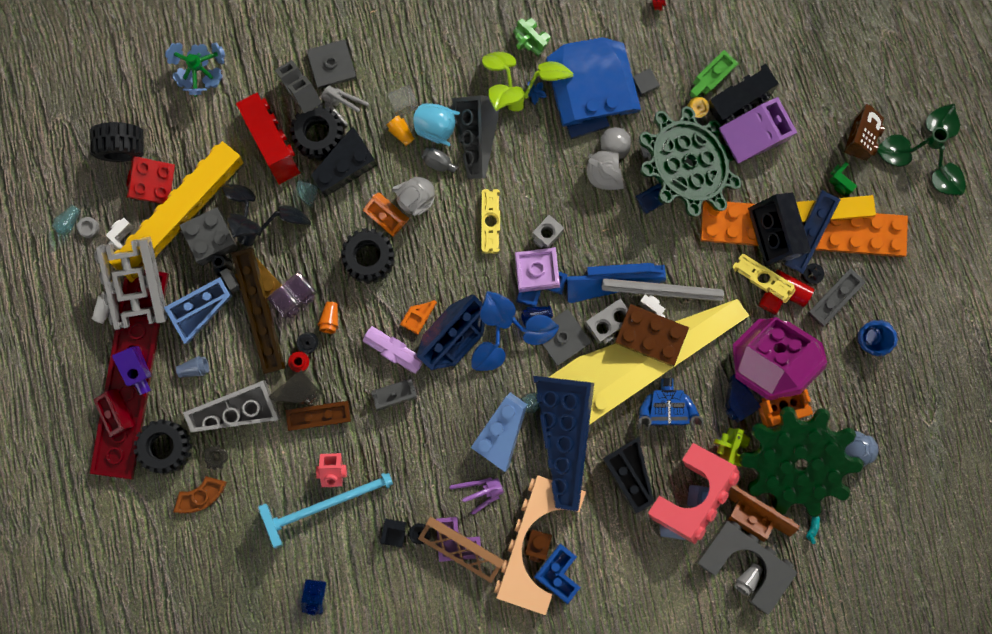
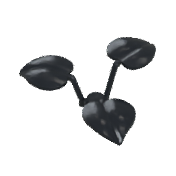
M238 184L222 186V192L226 197L237 202H244L245 204L244 216L230 214L227 218L232 237H238V241L243 245L253 246L256 236H261L262 231L276 216L289 223L311 226V221L301 210L289 205L278 206V211H275L260 227L256 222L247 219L249 201L254 202L256 200L255 194L247 187Z

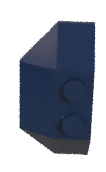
M474 294L451 304L423 334L417 357L430 370L455 366L482 337L485 323L480 318V309L483 303Z

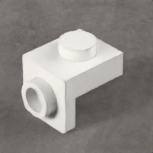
M125 218L116 221L112 225L111 230L106 234L110 239L108 244L112 243L115 250L121 249L123 245L120 241L134 227Z
M644 295L638 305L647 311L665 317L662 314L665 308L659 304L660 301L652 295H649V297Z

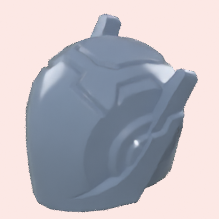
M855 431L856 438L845 448L846 454L851 457L861 458L864 466L873 463L879 451L877 442L872 436Z

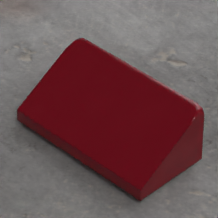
M118 389L108 390L93 399L110 437L116 436L134 426Z

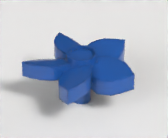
M543 82L537 83L536 86L533 84L528 97H531L534 105L537 103L538 98L547 97L546 93L541 90Z

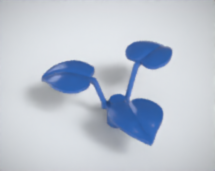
M487 291L480 309V318L485 324L496 327V343L493 345L491 342H484L475 349L471 358L472 368L476 371L494 370L503 364L506 355L502 348H498L500 345V328L507 329L514 323L522 332H525L523 340L526 343L540 345L555 336L559 325L548 316L536 315L528 319L525 327H522L514 317L516 312L514 304L500 294Z

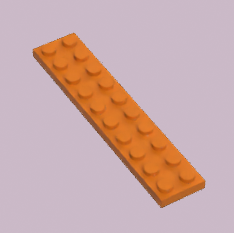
M703 201L700 242L759 246L748 210L749 207L755 204L727 202V208L724 211H715L709 203ZM876 213L874 217L831 220L815 250L905 257L907 256L908 216Z

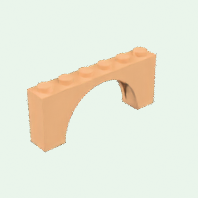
M537 475L536 479H531L528 491H531L529 500H524L521 511L525 513L523 519H518L514 531L518 532L516 540L511 539L508 552H511L509 561L504 560L505 562L501 569L504 576L502 581H497L494 593H497V599L546 615L552 594L537 586L527 574L522 560V544L526 532L538 518L549 512L564 509L555 507L551 484L553 480ZM581 490L579 511L575 512H580L584 496L586 493L583 490Z

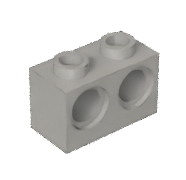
M621 298L585 322V326L598 345L602 342L604 344L609 343L615 338L614 334L620 331L623 322L615 321L614 314L621 313L625 318L628 311ZM604 324L608 329L607 333L600 334L597 331V325Z

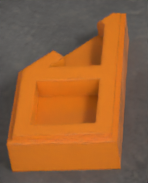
M433 300L428 303L411 306L400 326L419 335L435 308L437 301Z

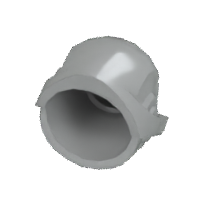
M598 151L594 154H589L587 177L590 183L604 190L624 189L622 173L619 168V153Z
M413 177L391 189L397 195L396 201L400 208L414 217L429 210L434 202L435 188L429 180L422 177Z

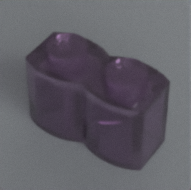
M298 272L269 295L267 299L280 315L286 319L287 317L293 318L298 314V308L301 305L310 304L315 299L314 295L317 292L304 276Z

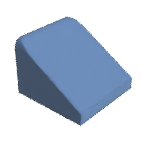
M690 485L687 505L691 507L700 505L707 498L710 488Z

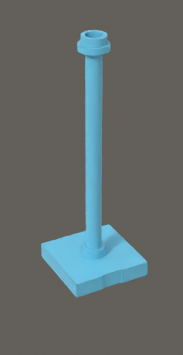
M382 473V478L279 519L272 517L267 504L259 506L258 508L273 548L276 549L283 546L278 533L282 526L382 486L390 488L393 485L390 474Z

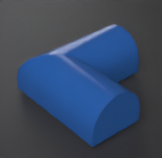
M559 544L534 578L565 603L569 604L581 587L564 573L577 556L562 544Z

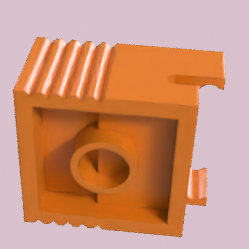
M807 389L801 394L780 397L776 400L769 401L766 398H762V403L757 405L762 424L768 428L780 425L781 423L780 411L782 409H780L779 403H782L783 407L795 409L799 419L813 415L812 408L808 405V402L811 400Z

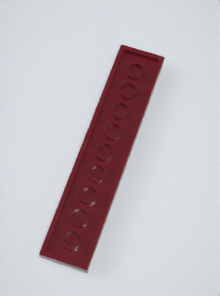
M159 272L165 300L169 274ZM124 277L123 294L142 291L139 277L132 283ZM150 291L148 297L138 298L140 308H153ZM130 300L120 301V315L123 311L132 310ZM147 314L129 317L130 326L128 328L115 330L104 390L106 392L118 389L134 426L116 436L110 437L100 416L90 474L134 480L136 458L138 457V455L134 454V449H137V446L134 445V440L138 441L139 437L136 435L138 432H142L149 392L139 396L134 385L127 387L112 356L130 347L139 346L152 376L161 323L154 322L149 324ZM134 369L133 374L135 377H138V371ZM151 377L148 378V379H146V381H147L149 387H150Z

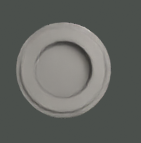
M84 217L78 222L77 231L85 238H93L99 232V224L91 217Z

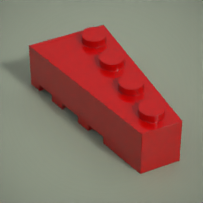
M257 92L237 102L236 105L278 184L301 174L292 158L295 156L291 145L286 146L284 143L287 138L283 130H277L276 125L279 124L273 113L269 115L267 111L271 108L266 99H261Z

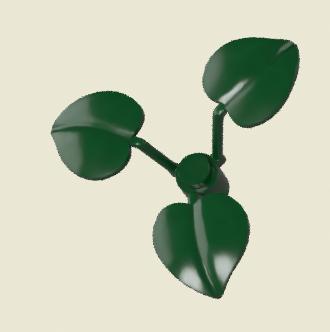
M955 104L942 106L929 114L925 124L926 129L931 134L914 148H910V141L905 136L899 134L887 137L879 145L877 150L879 156L886 163L896 167L910 164L913 159L911 152H915L925 144H928L932 149H940L939 169L934 171L931 177L934 188L940 193L961 196L965 193L966 182L962 170L954 163H947L944 167L942 165L945 142L947 139L955 137L960 131V120Z

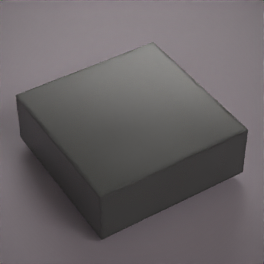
M651 68L633 76L634 83L641 96L660 86Z
M224 269L220 272L230 291L236 292L241 289L233 271Z

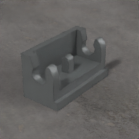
M412 378L371 392L378 411L418 398Z

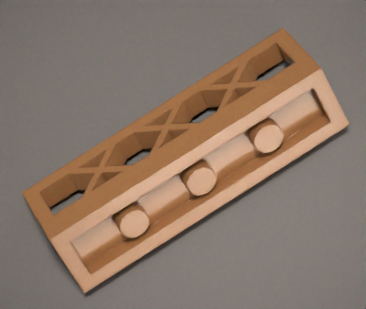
M431 516L418 538L492 583L505 562ZM432 527L438 531L440 540L431 542L424 538L429 528ZM441 533L449 538L442 539ZM454 540L457 542L459 551L447 552L443 541ZM441 542L442 548L437 546L435 543ZM460 545L464 546L467 549L461 550ZM469 550L474 552L477 562L467 564L463 561L462 552ZM459 553L461 559L454 556V554ZM478 555L485 560L479 561ZM490 562L496 566L490 577L482 573L480 563ZM478 564L479 570L472 567V565Z

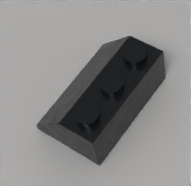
M793 192L775 194L748 208L765 267L795 259L811 252Z

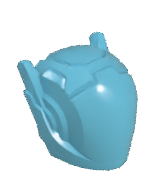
M424 103L414 113L415 131L417 135L450 146L447 139L452 135L456 121L454 115H459L460 112L442 105Z

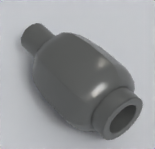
M426 147L421 156L426 165L437 171L448 170L454 174L458 167L451 163L447 154L437 148L430 149Z

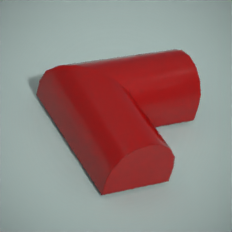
M777 269L775 272L777 275L795 286V292L789 300L804 308L812 297L814 288ZM765 291L758 306L777 315L783 301L774 294Z

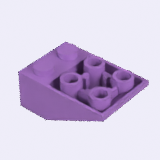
M778 97L759 105L719 128L737 164L790 140L797 133Z

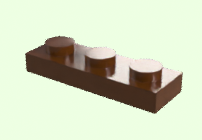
M349 401L285 410L288 431L351 422Z

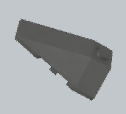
M489 96L452 98V110L460 112L459 115L454 116L455 125L458 126L460 134L457 138L459 143H462L464 150L462 157L468 179L486 178L499 117L498 111L492 106Z

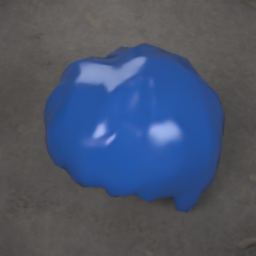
M871 320L860 328L857 336V342L861 349L874 356L889 354L897 346L898 341L897 332L889 322L884 320Z

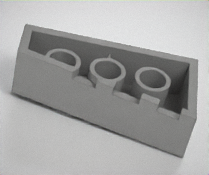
M266 380L183 412L190 432L281 419Z

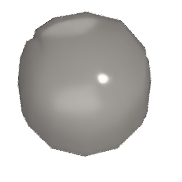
M609 128L601 136V151L619 153V160L625 158L630 152L631 138L623 128Z

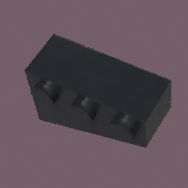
M765 63L761 66L758 73L751 77L748 74L744 77V81L735 86L731 85L710 99L708 102L709 110L715 120L719 121L721 125L727 124L736 119L737 115L745 114L754 109L753 106L758 103L763 104L771 100L770 96L779 83Z
M353 126L311 176L323 196L327 197L377 165L374 157Z
M639 437L601 459L633 514H637L655 503Z

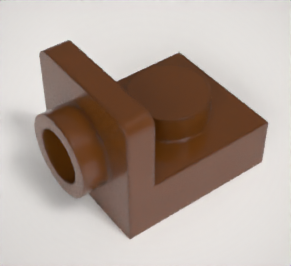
M531 529L525 552L526 555H529L528 560L541 563V559H547L552 535Z

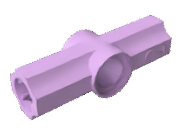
M373 326L367 331L362 340L379 351L386 359L395 364H400L414 374L419 371L423 364L417 357V354L408 349L404 343L392 336H387Z

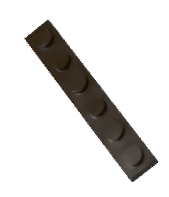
M254 248L231 253L263 374L285 369Z

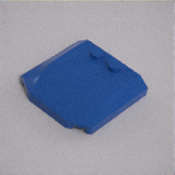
M604 37L562 45L546 58V62L552 61L563 64L574 75V77L551 81L562 127L580 124L585 120L616 114L622 116L641 111L624 43Z

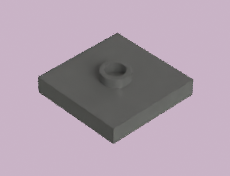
M345 39L307 50L318 89L357 79Z
M569 309L552 319L559 325V329L552 339L542 344L556 366H559L592 343Z

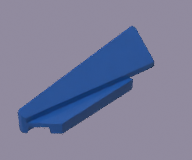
M654 263L587 267L586 276H567L568 303L619 293L603 291V279L663 283L666 281L665 265L654 266Z

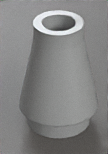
M752 563L735 580L736 584L734 587L740 593L749 596L750 593H754L764 570L759 565Z

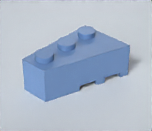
M219 277L165 306L164 309L184 344H188L233 295L224 279Z

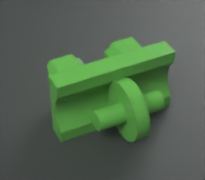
M521 18L513 31L516 35L515 38L519 41L516 47L519 50L525 47L528 51H532L539 57L551 37L546 32L538 34L535 31L537 23L532 18L527 20Z

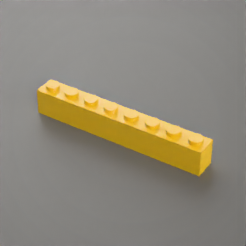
M223 141L219 145H215L206 159H202L197 164L196 169L184 177L182 184L170 192L168 199L155 208L154 214L149 219L144 220L139 227L140 229L135 234L130 235L126 239L125 245L120 250H116L114 254L133 251L132 240L151 236L156 258L181 231L179 225L191 220L244 163L241 156ZM142 254L129 257L131 268L144 267ZM121 259L109 261L116 270L123 269ZM138 273L123 276L132 283L138 277Z

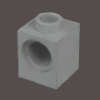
M548 215L533 231V242L541 249L543 247L545 249L550 248L564 232V227ZM543 230H550L552 236L544 238L541 232Z

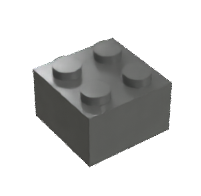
M218 207L179 225L197 263L201 266L212 262L215 256H225L239 249Z

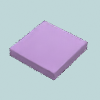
M556 247L515 252L519 293L560 288Z

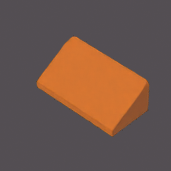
M381 193L373 195L363 209L368 216L392 237L409 220L403 212Z

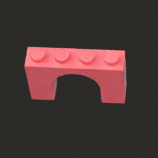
M693 443L682 461L686 468L709 481L710 489L707 498L696 507L682 508L658 496L648 514L655 522L696 544L698 540L703 538L708 523L715 519L720 504H724L727 500L730 488L738 483L740 472L737 466Z

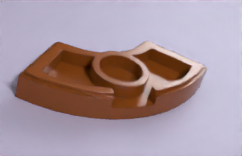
M206 476L203 483L195 490L189 492L179 491L174 512L194 513L206 509L221 496L227 482Z

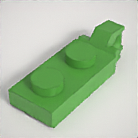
M723 50L696 77V80L693 82L695 87L690 91L689 95L692 98L699 97L702 92L707 95L739 63Z

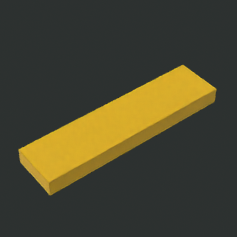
M874 196L840 198L841 200L831 220L876 216ZM815 200L796 202L802 223L806 221Z

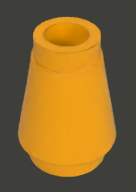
M399 115L386 125L389 128L388 131L405 146L415 140L406 121Z

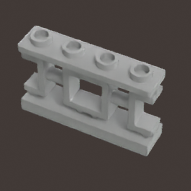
M151 236L132 240L133 251L114 254L111 243L99 245L94 252L95 261L97 264H100L101 268L99 279L101 284L105 286L104 301L110 308V313H108L110 325L114 326V330L128 328L130 326L129 317L147 314L149 324L154 322L162 323L168 319V314L164 309L166 305ZM142 254L144 267L131 268L129 257ZM121 259L123 269L115 270L111 273L108 260ZM138 273L142 291L123 294L120 276ZM150 291L153 308H140L138 298L148 297ZM130 300L132 310L123 311L120 315L118 302Z

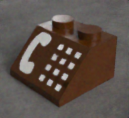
M866 104L855 116L844 150L845 154L866 161L872 155L875 156L879 144H876L877 139L882 136L885 128L882 125L884 117L871 105Z

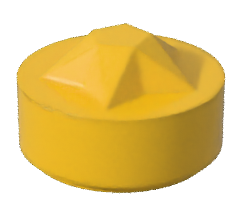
M695 97L688 104L694 110L696 118L706 116L709 111V103L702 97Z

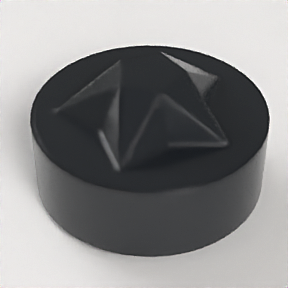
M812 263L807 265L802 277L806 283L815 285L823 280L824 270L819 264Z
M305 332L298 337L296 344L301 352L310 354L317 349L319 341L315 334Z
M417 523L410 528L409 538L413 543L418 545L424 544L418 538L426 526L425 524ZM430 530L424 536L427 540L430 538Z

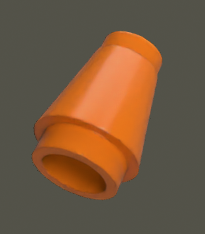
M325 303L318 323L319 331L328 334L336 333V329H338L337 303Z

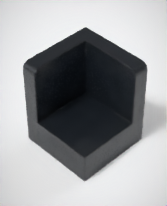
M385 518L380 544L402 547L407 522Z

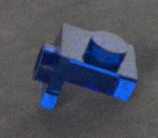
M305 579L301 599L303 613L312 616L323 614L327 582Z

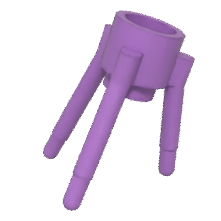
M491 477L484 480L450 485L449 487L450 489L486 484L483 486L484 490L462 499V502H467L485 494L487 498L490 497L472 510V515L491 502L500 499L499 495L504 493L499 479L495 478L492 480Z

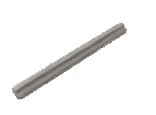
M603 279L602 281L603 291L723 301L724 291L722 289Z

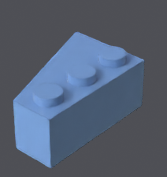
M510 392L471 446L473 450L504 472L510 467L527 404Z

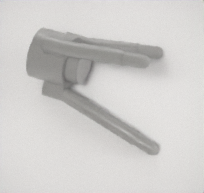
M329 85L324 89L321 99L325 101V107L331 108V111L337 114L344 126H347L348 123L333 105L337 106L341 102L357 112L360 109L343 99L342 96L359 104L369 106L368 102L347 94L338 88L334 89Z

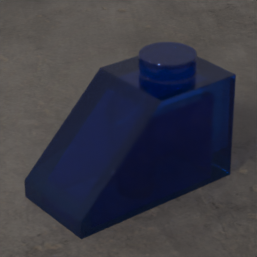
M735 374L732 375L729 380L725 406L728 417L738 423L760 409L761 406L748 387L737 380Z

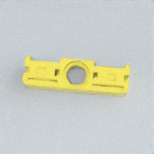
M489 189L482 190L481 251L484 254H497L500 252V249H497L499 248L500 233L499 196H497L500 195V191L498 189H493V191H489ZM489 216H493L497 220V223L492 227L485 224V219Z
M742 254L739 257V262H735L733 265L735 273L737 271L750 279V282L780 298L783 303L788 302L795 292V286L745 254ZM761 274H768L770 276L769 281L766 283L759 282L758 278Z

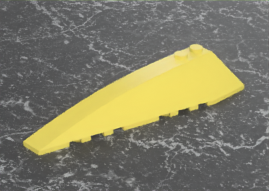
M738 299L675 321L689 327L675 366L749 316ZM612 344L579 356L549 378L594 383L589 423L591 425L674 367L617 344Z

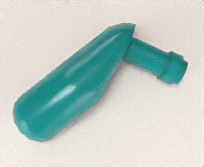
M812 516L811 527L806 534L811 544L816 543L814 538L820 526L819 516Z

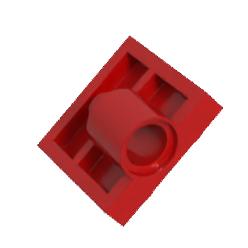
M134 156L127 177V198L163 204L168 199V195L172 190L175 164Z

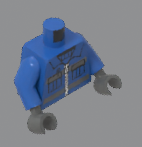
M661 378V390L652 391L651 394L646 396L640 406L637 429H640L642 424L646 425L647 431H649L651 425H688L691 421L690 427L694 431L695 424H699L701 429H703L704 421L699 416L697 408L690 397L684 394L683 390H674L673 378Z

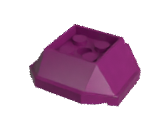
M777 317L758 319L733 343L735 378L769 401L776 400L778 397L801 394L827 367L823 343L789 321H782Z

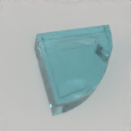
M298 180L297 191L300 198L312 207L318 186Z

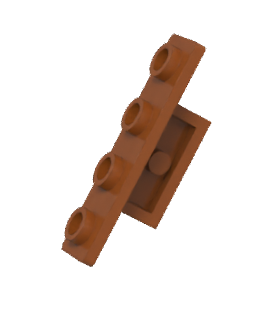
M737 485L730 488L728 499L736 504L728 517L729 521L736 522L742 529L763 542L768 539L773 527L789 537L798 531L800 526L792 519L783 516L773 507L767 506L755 496L740 489Z

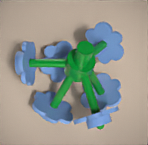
M216 42L211 44L212 53L207 51L208 49L205 44H200L199 46L192 45L191 50L187 53V57L183 55L181 43H172L166 50L165 57L168 58V64L177 65L180 59L186 61L187 69L179 68L177 72L173 73L172 78L174 81H177L179 87L184 86L183 91H189V95L194 97L201 95V91H207L210 87H217L223 75L219 68L207 71L202 67L206 66L208 59L215 58L218 64H224L225 52ZM200 70L206 75L202 79L206 88H197L196 71Z

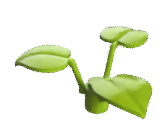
M493 52L484 55L482 58V64L485 68L493 71L505 69L507 72L508 86L498 84L489 89V99L496 111L505 106L511 111L523 110L524 99L528 98L529 92L538 76L546 81L574 77L573 72L563 64L552 61L544 62L538 65V71L534 73L524 92L521 87H512L509 67L516 66L515 57L506 52Z

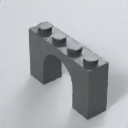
M724 521L695 563L711 575L716 576L726 560L734 552L745 549L754 553L761 561L764 571L760 583L747 601L764 614L769 615L798 572L793 569L794 565L786 559L780 560L777 558V552L768 546L764 548L758 544L760 540L750 533L746 535L740 531L742 527L734 521L730 523Z

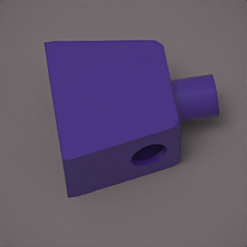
M139 346L130 347L112 356L127 387L134 385L139 396L151 391L146 379L152 376ZM134 369L138 371V377L134 376Z

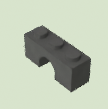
M292 60L275 69L283 87L303 113L314 110L322 103L312 83L306 76L302 75Z

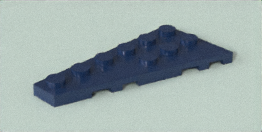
M533 376L538 392L536 394L537 402H539L541 410L540 420L545 449H547L549 456L548 466L551 468L553 480L551 484L555 507L579 511L594 383Z

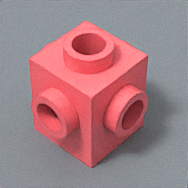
M341 453L320 454L319 466H316V478L320 479L321 487L343 486V478L347 477V466L342 463Z

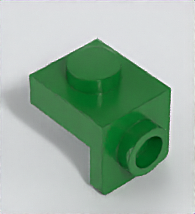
M847 162L842 166L837 164L830 172L832 177L829 180L835 186L834 189L839 194L849 196L857 187L856 184L842 174L843 170L849 165Z

